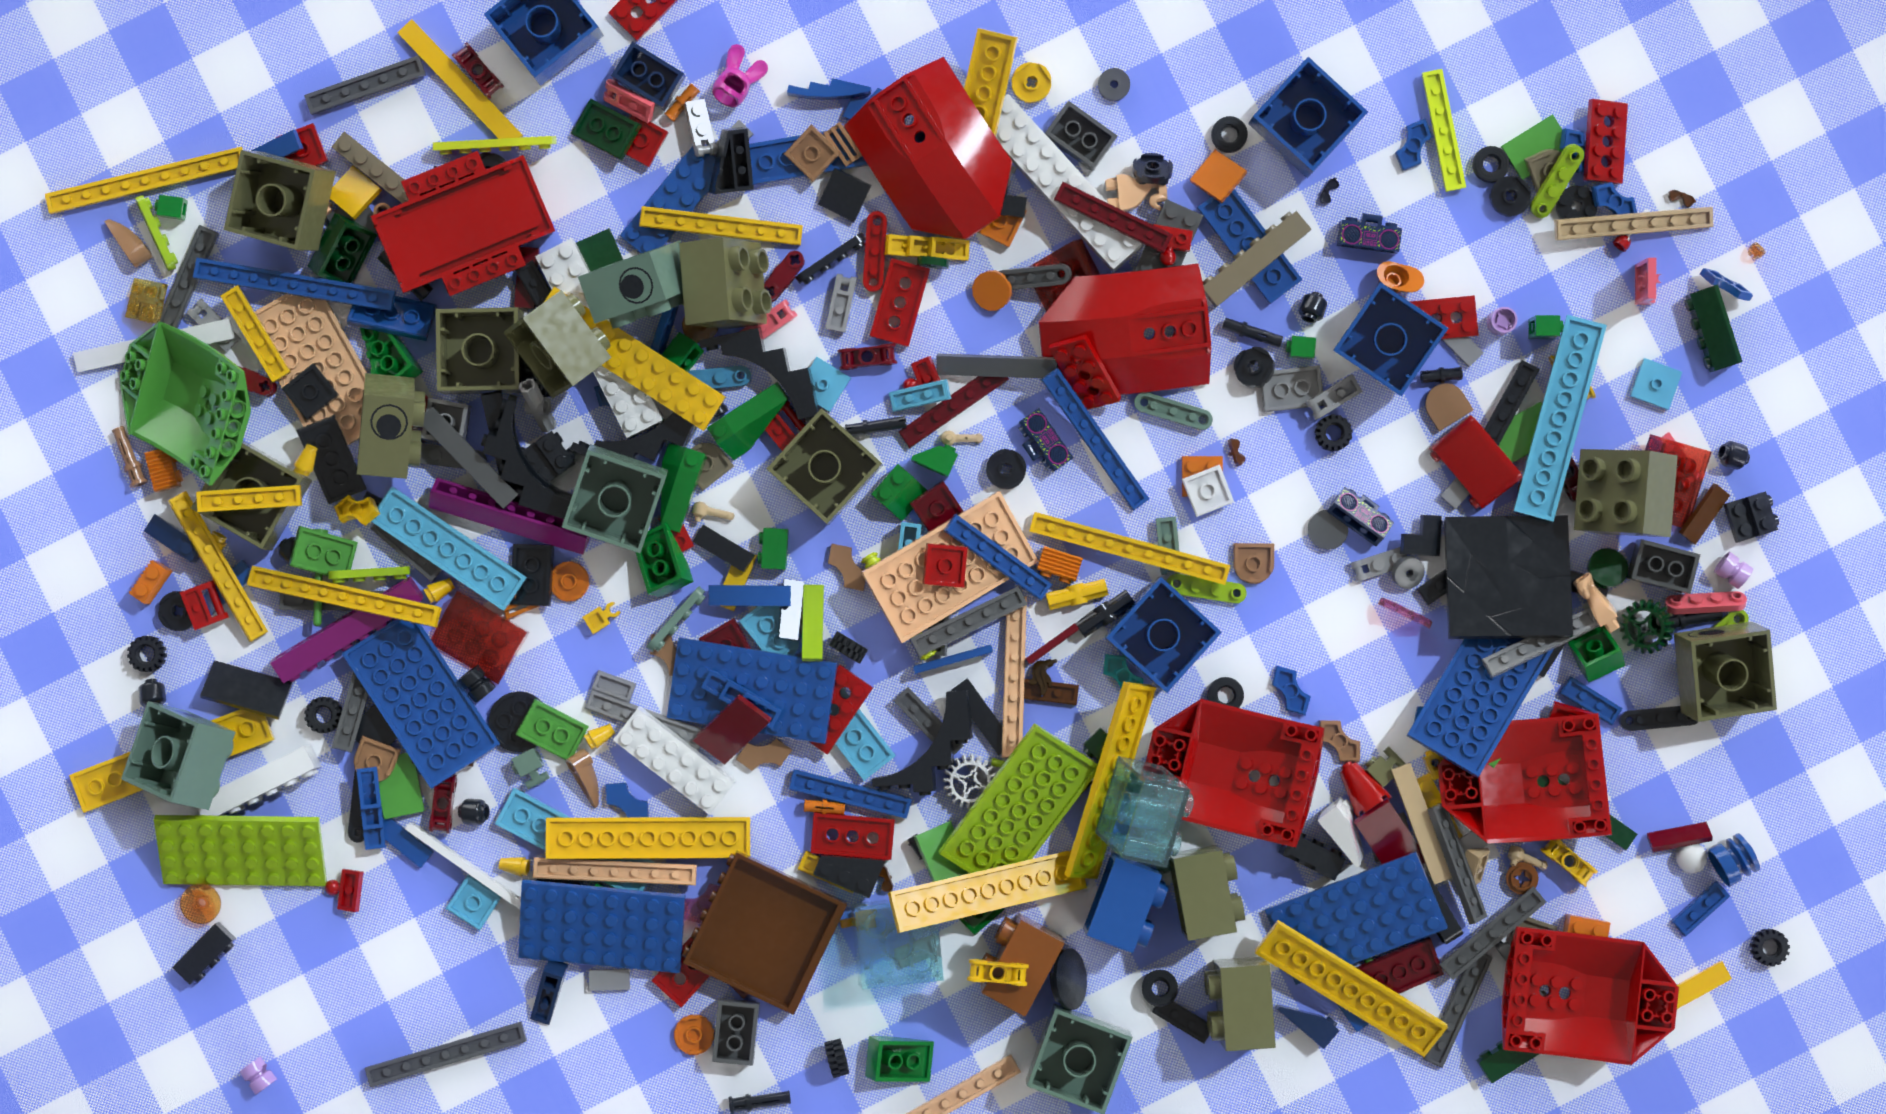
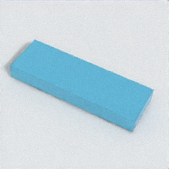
M947 379L888 392L893 412L951 399Z

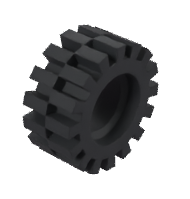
M1331 414L1322 418L1316 425L1315 439L1324 450L1339 451L1346 447L1352 439L1353 429H1351V424L1341 415ZM1331 425H1336L1341 430V437L1336 441H1332L1326 436V430Z
M838 631L829 646L859 664L868 649Z
M141 636L130 643L131 646L127 649L129 651L127 658L130 659L128 662L130 665H133L134 669L140 672H153L162 667L161 665L166 661L164 659L167 657V653H165L167 649L166 646H163L164 643L158 640L159 638ZM145 646H150L154 650V658L149 662L143 661L140 657V650Z
M318 697L310 701L311 703L306 706L307 709L304 711V714H306L304 719L308 723L306 725L317 733H329L337 729L342 713V706H339L337 700L335 701L331 697ZM321 707H326L331 711V719L326 723L320 722L316 717V713Z
M1769 928L1755 933L1756 936L1752 937L1751 940L1753 942L1750 943V947H1752L1750 952L1754 955L1753 958L1771 967L1786 961V955L1789 956L1790 954L1788 952L1790 945H1788L1787 942L1789 941L1784 937L1783 933ZM1767 940H1774L1777 944V951L1773 955H1766L1763 951V944Z
M841 1038L824 1042L833 1078L849 1074L847 1058Z

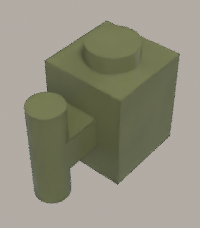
M1389 746L1383 751L1388 756L1386 760L1382 756H1377L1376 758L1372 756L1365 763L1367 767L1364 770L1382 787H1385L1393 779L1391 769H1393L1392 766L1394 764L1398 767L1406 764Z

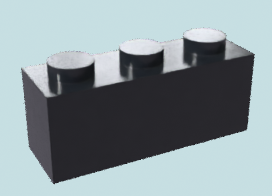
M217 922L172 968L189 985L194 982L198 984L206 976L204 972L209 967L211 969L220 962L219 956L223 952L227 954L235 946L233 942L237 938L220 922Z

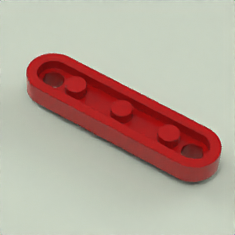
M874 211L867 217L863 285L869 292L879 291L883 286L887 218L880 211ZM875 219H880L881 224L876 226L874 225L873 221ZM871 279L877 280V284L875 286H871L869 284V281Z

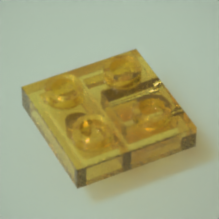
M134 278L125 317L152 324L160 322L168 285Z

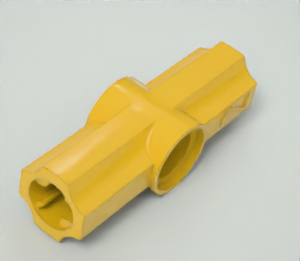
M1104 578L1085 584L1079 583L1067 586L1066 589L1046 593L1049 610L1069 605L1083 604L1088 602V600L1106 597L1109 594Z

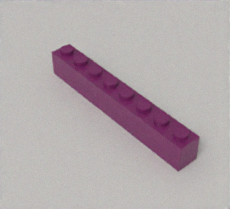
M436 478L430 491L428 508L582 555H584L590 540L589 536L562 528L564 519L518 505L519 502L512 501L503 509L487 492L441 478Z
M411 576L381 593L420 602L423 599V594ZM352 610L275 656L270 664L283 683L288 680L293 682L301 676L300 673L303 671H312L318 666V662L322 660L326 662L335 656V652L340 649L342 652L352 646L353 641L357 639L362 641L370 635V631L382 629L387 625L386 622L392 618Z

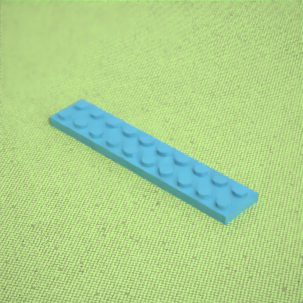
M1566 315L1563 332L1560 336L1524 468L1523 478L1521 479L1515 501L1514 512L1554 522L1607 325Z
M758 606L739 621L762 651L793 656L796 654L799 640L795 642L777 639L780 606ZM841 688V697L844 699L849 698L848 693L844 688ZM832 704L831 715H837L839 707L836 704ZM860 709L836 742V746L864 781L896 756Z

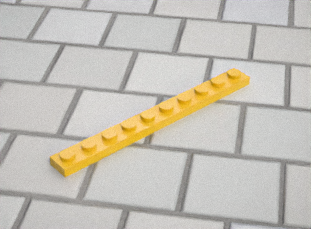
M236 147L46 193L45 199L49 214L237 170L240 152L243 150V147Z
M1034 512L1029 530L1033 533L1223 585L1226 584L1231 566Z
M253 565L247 581V585L250 587L437 628L442 610L441 607Z

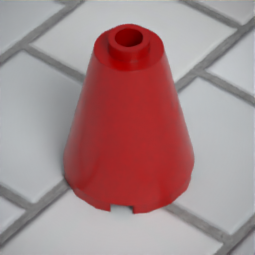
M1349 761L1341 767L1342 771L1339 774L1357 818L1383 802L1384 799L1388 798L1390 800L1392 798L1391 794L1357 762L1352 764Z

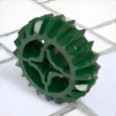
M1641 599L1639 603L1635 601L1632 603V606L1626 607L1627 612L1622 613L1621 616L1624 619L1620 620L1619 624L1624 627L1620 629V632H1625L1626 634L1622 639L1628 638L1627 646L1634 644V651L1640 648L1642 654L1646 653L1647 650L1649 654L1654 653L1655 650L1659 652L1662 650V646H1668L1667 641L1672 640L1673 637L1670 633H1674L1675 629L1670 626L1675 624V621H1669L1668 618L1672 614L1668 613L1666 615L1667 607L1665 606L1660 609V602L1654 604L1653 599H1649L1646 603L1645 599ZM1639 611L1650 612L1646 618L1635 616ZM1656 618L1659 619L1661 627L1657 625ZM1648 622L1649 630L1646 631L1645 623ZM1633 626L1637 628L1638 635H1636ZM1648 635L1659 637L1654 642L1644 641Z

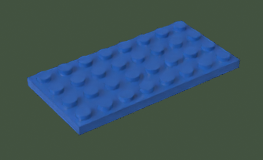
M398 619L393 620L382 629L374 632L342 653L431 790L500 745L421 624Z
M679 637L667 718L708 724L728 705L714 694L701 688L708 672L712 669L782 710L773 728L771 729L766 726L759 733L825 744L838 663L824 660L821 662L802 661V657Z
M1525 638L1464 639L1406 736L1478 778L1554 649L1491 679L1482 663V659Z
M1417 851L1265 909L1271 927L1279 920L1349 964H1354L1448 928ZM1293 977L1295 985L1302 983Z
M523 880L521 884L518 958L680 973L686 895Z

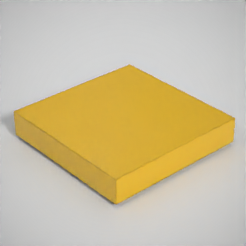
M352 165L332 187L330 200L356 220L381 193L382 189Z

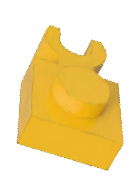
M615 602L608 603L604 611L599 606L582 617L593 634L611 624L608 619L609 617H617L621 614L620 611L616 613L610 611L611 606L615 605Z

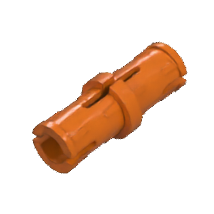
M690 83L684 92L675 98L676 101L664 114L675 122L676 118L684 110L683 104L692 101L700 91Z
M805 799L804 812L844 815L845 803L829 802L827 799H823V801Z

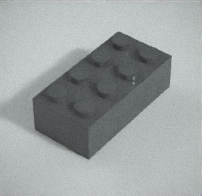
M1166 199L1155 224L1192 230L1193 240L1204 215ZM1145 245L1134 271L1180 266L1187 252L1173 250L1176 254V261L1174 264L1166 266L1160 261L1161 252Z

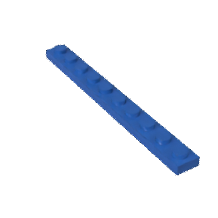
M196 258L193 278L391 312L396 295L394 290Z

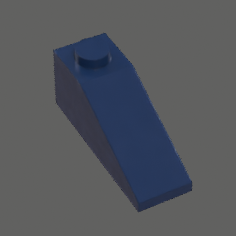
M153 515L144 532L186 560L197 563L200 557L187 534L160 516Z
M556 961L547 962L542 973L530 1017L531 1020L550 1025L569 964Z
M1279 1004L1275 1007L1323 1049L1340 1031L1336 1028L1338 1023L1330 1016L1325 1018L1319 1014Z

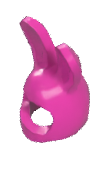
M734 44L729 48L726 69L719 75L712 86L714 97L720 103L732 108L741 105L748 94L750 85L764 77L768 72V65L763 60L754 62L746 73L739 70L745 55V49L739 44Z

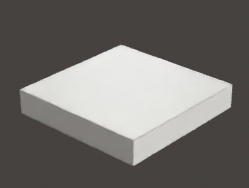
M1220 465L1181 479L1196 517L1234 503Z

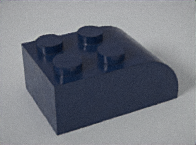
M633 41L611 74V77L621 85L654 102L655 106L663 111L666 110L686 78L683 72Z

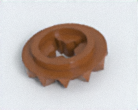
M1518 862L1516 866L1509 867L1506 873V884L1516 894L1523 895L1533 886L1536 888L1538 884V873L1529 863ZM1524 872V876L1530 879V881H1523L1520 886L1519 880L1514 876H1520Z

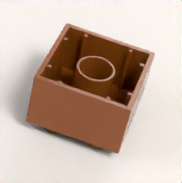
M1018 913L1015 921L1006 916L1004 917L994 936L995 942L1001 945L995 957L986 952L982 960L1028 964L1029 968L1026 969L1025 979L1027 986L994 982H981L980 985L982 994L1026 1017L1065 943L1062 936ZM996 967L992 975L999 978L1003 975L1004 971L1002 968Z

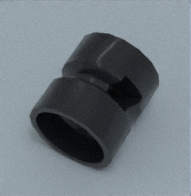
M479 664L458 679V682L464 689H469L468 695L475 703L496 688L490 678L484 677L485 672Z

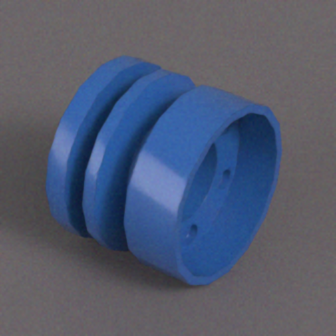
M1740 833L1733 835V840L1731 838L1726 839L1727 849L1719 843L1707 850L1712 866L1728 887L1742 880L1740 870L1746 876L1751 875V870L1753 872L1760 870V864L1753 848Z

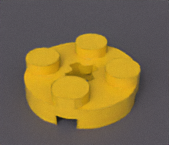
M1026 62L1014 71L1011 80L1012 90L1018 99L1031 104L1040 102L1047 97L1051 89V75L1045 66L1039 63ZM1027 79H1036V87H1028L1026 85L1028 83Z

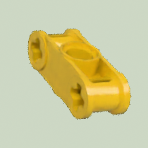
M1550 840L1544 848L1541 847L1540 849L1545 856L1556 862L1585 888L1589 879L1598 873L1592 865L1575 854L1561 840ZM1571 855L1574 862L1568 867L1565 865L1564 859L1566 856Z
M969 959L970 975L967 977L968 981L1027 986L1025 979L1026 969L1029 968L1028 964ZM996 967H1000L1004 971L1003 975L999 978L992 975Z

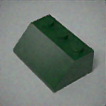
M334 213L321 238L319 250L314 252L307 266L316 275L328 280L353 283L377 234L352 219Z

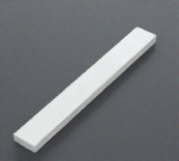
M231 318L180 329L206 344L235 338ZM136 339L74 352L73 356L77 373L126 362L125 354L128 351L129 344Z
M408 823L405 830L520 910L521 897L416 823Z

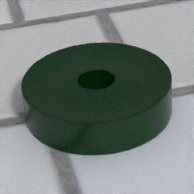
M932 256L917 257V265L949 269L950 260Z

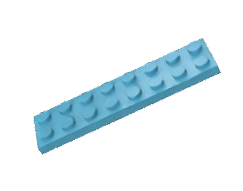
M391 486L378 505L380 514L371 521L503 611L506 610L527 579L525 575L393 486Z
M513 788L495 824L546 851V818L571 817L521 790ZM585 859L656 863L651 859ZM603 881L618 889L644 891L647 883Z

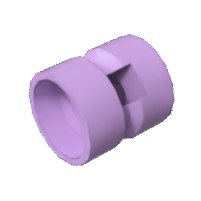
M1500 307L1489 314L1487 327L1495 335L1507 334L1516 327L1517 315L1509 307Z
M1730 551L1723 556L1714 569V573L1721 578H1728V583L1737 589L1743 586L1753 571V568L1744 561L1739 563V558Z
M261 1056L239 1071L245 1081H250L249 1087L255 1095L277 1080L271 1070H266L267 1064Z

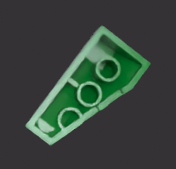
M360 327L362 339L365 341L367 349L366 355L372 368L370 369L371 374L416 378L424 372L397 335Z
M776 382L708 426L707 429L717 445L733 460H736L752 449L757 439L764 433L767 426L776 417L789 398L780 384Z
M668 444L662 460V468L667 469L668 472L661 491L660 525L667 523L670 530L680 533L707 459L706 454L687 447Z

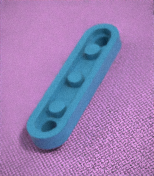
M745 366L691 370L688 372L713 389L745 386L751 381V372ZM739 372H743L745 374V377L743 379L737 378V374Z

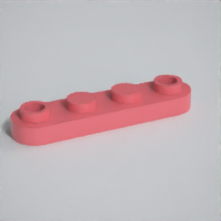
M1739 591L1679 594L1668 596L1665 606L1667 607L1666 611L1674 615L1741 611L1746 607L1747 597Z

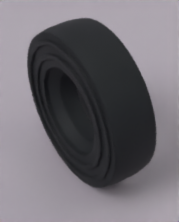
M1226 116L1219 119L1211 131L1213 144L1217 149L1225 153L1237 152L1245 145L1248 138L1246 125L1242 120L1234 116ZM1232 127L1237 131L1235 141L1226 142L1222 138L1224 128Z
M1484 147L1473 158V171L1484 182H1497L1507 174L1509 158L1504 150L1499 147ZM1485 158H1496L1499 163L1498 169L1494 172L1486 171L1483 166Z
M1221 677L1211 683L1208 688L1207 698L1209 701L1239 708L1244 700V691L1237 680L1230 677ZM1223 687H1228L1233 691L1234 696L1229 703H1222L1218 699V692Z
M1165 970L1150 972L1142 982L1143 997L1149 1004L1156 1007H1164L1171 1004L1178 994L1176 978ZM1157 981H1163L1167 984L1168 991L1166 994L1158 996L1153 993L1152 985Z

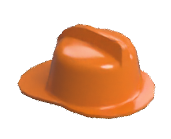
M1387 261L1381 263L1377 268L1378 284L1381 282L1396 293L1401 291L1416 292L1425 283L1422 272L1411 266Z

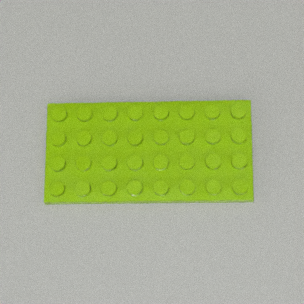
M1034 723L940 848L939 854L969 873L1032 859L1094 778L1098 764Z
M155 815L154 817L163 884L326 886L327 877L320 817Z

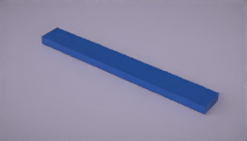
M1056 368L1040 379L1130 508L1134 511L1148 501L1149 497L1060 370Z

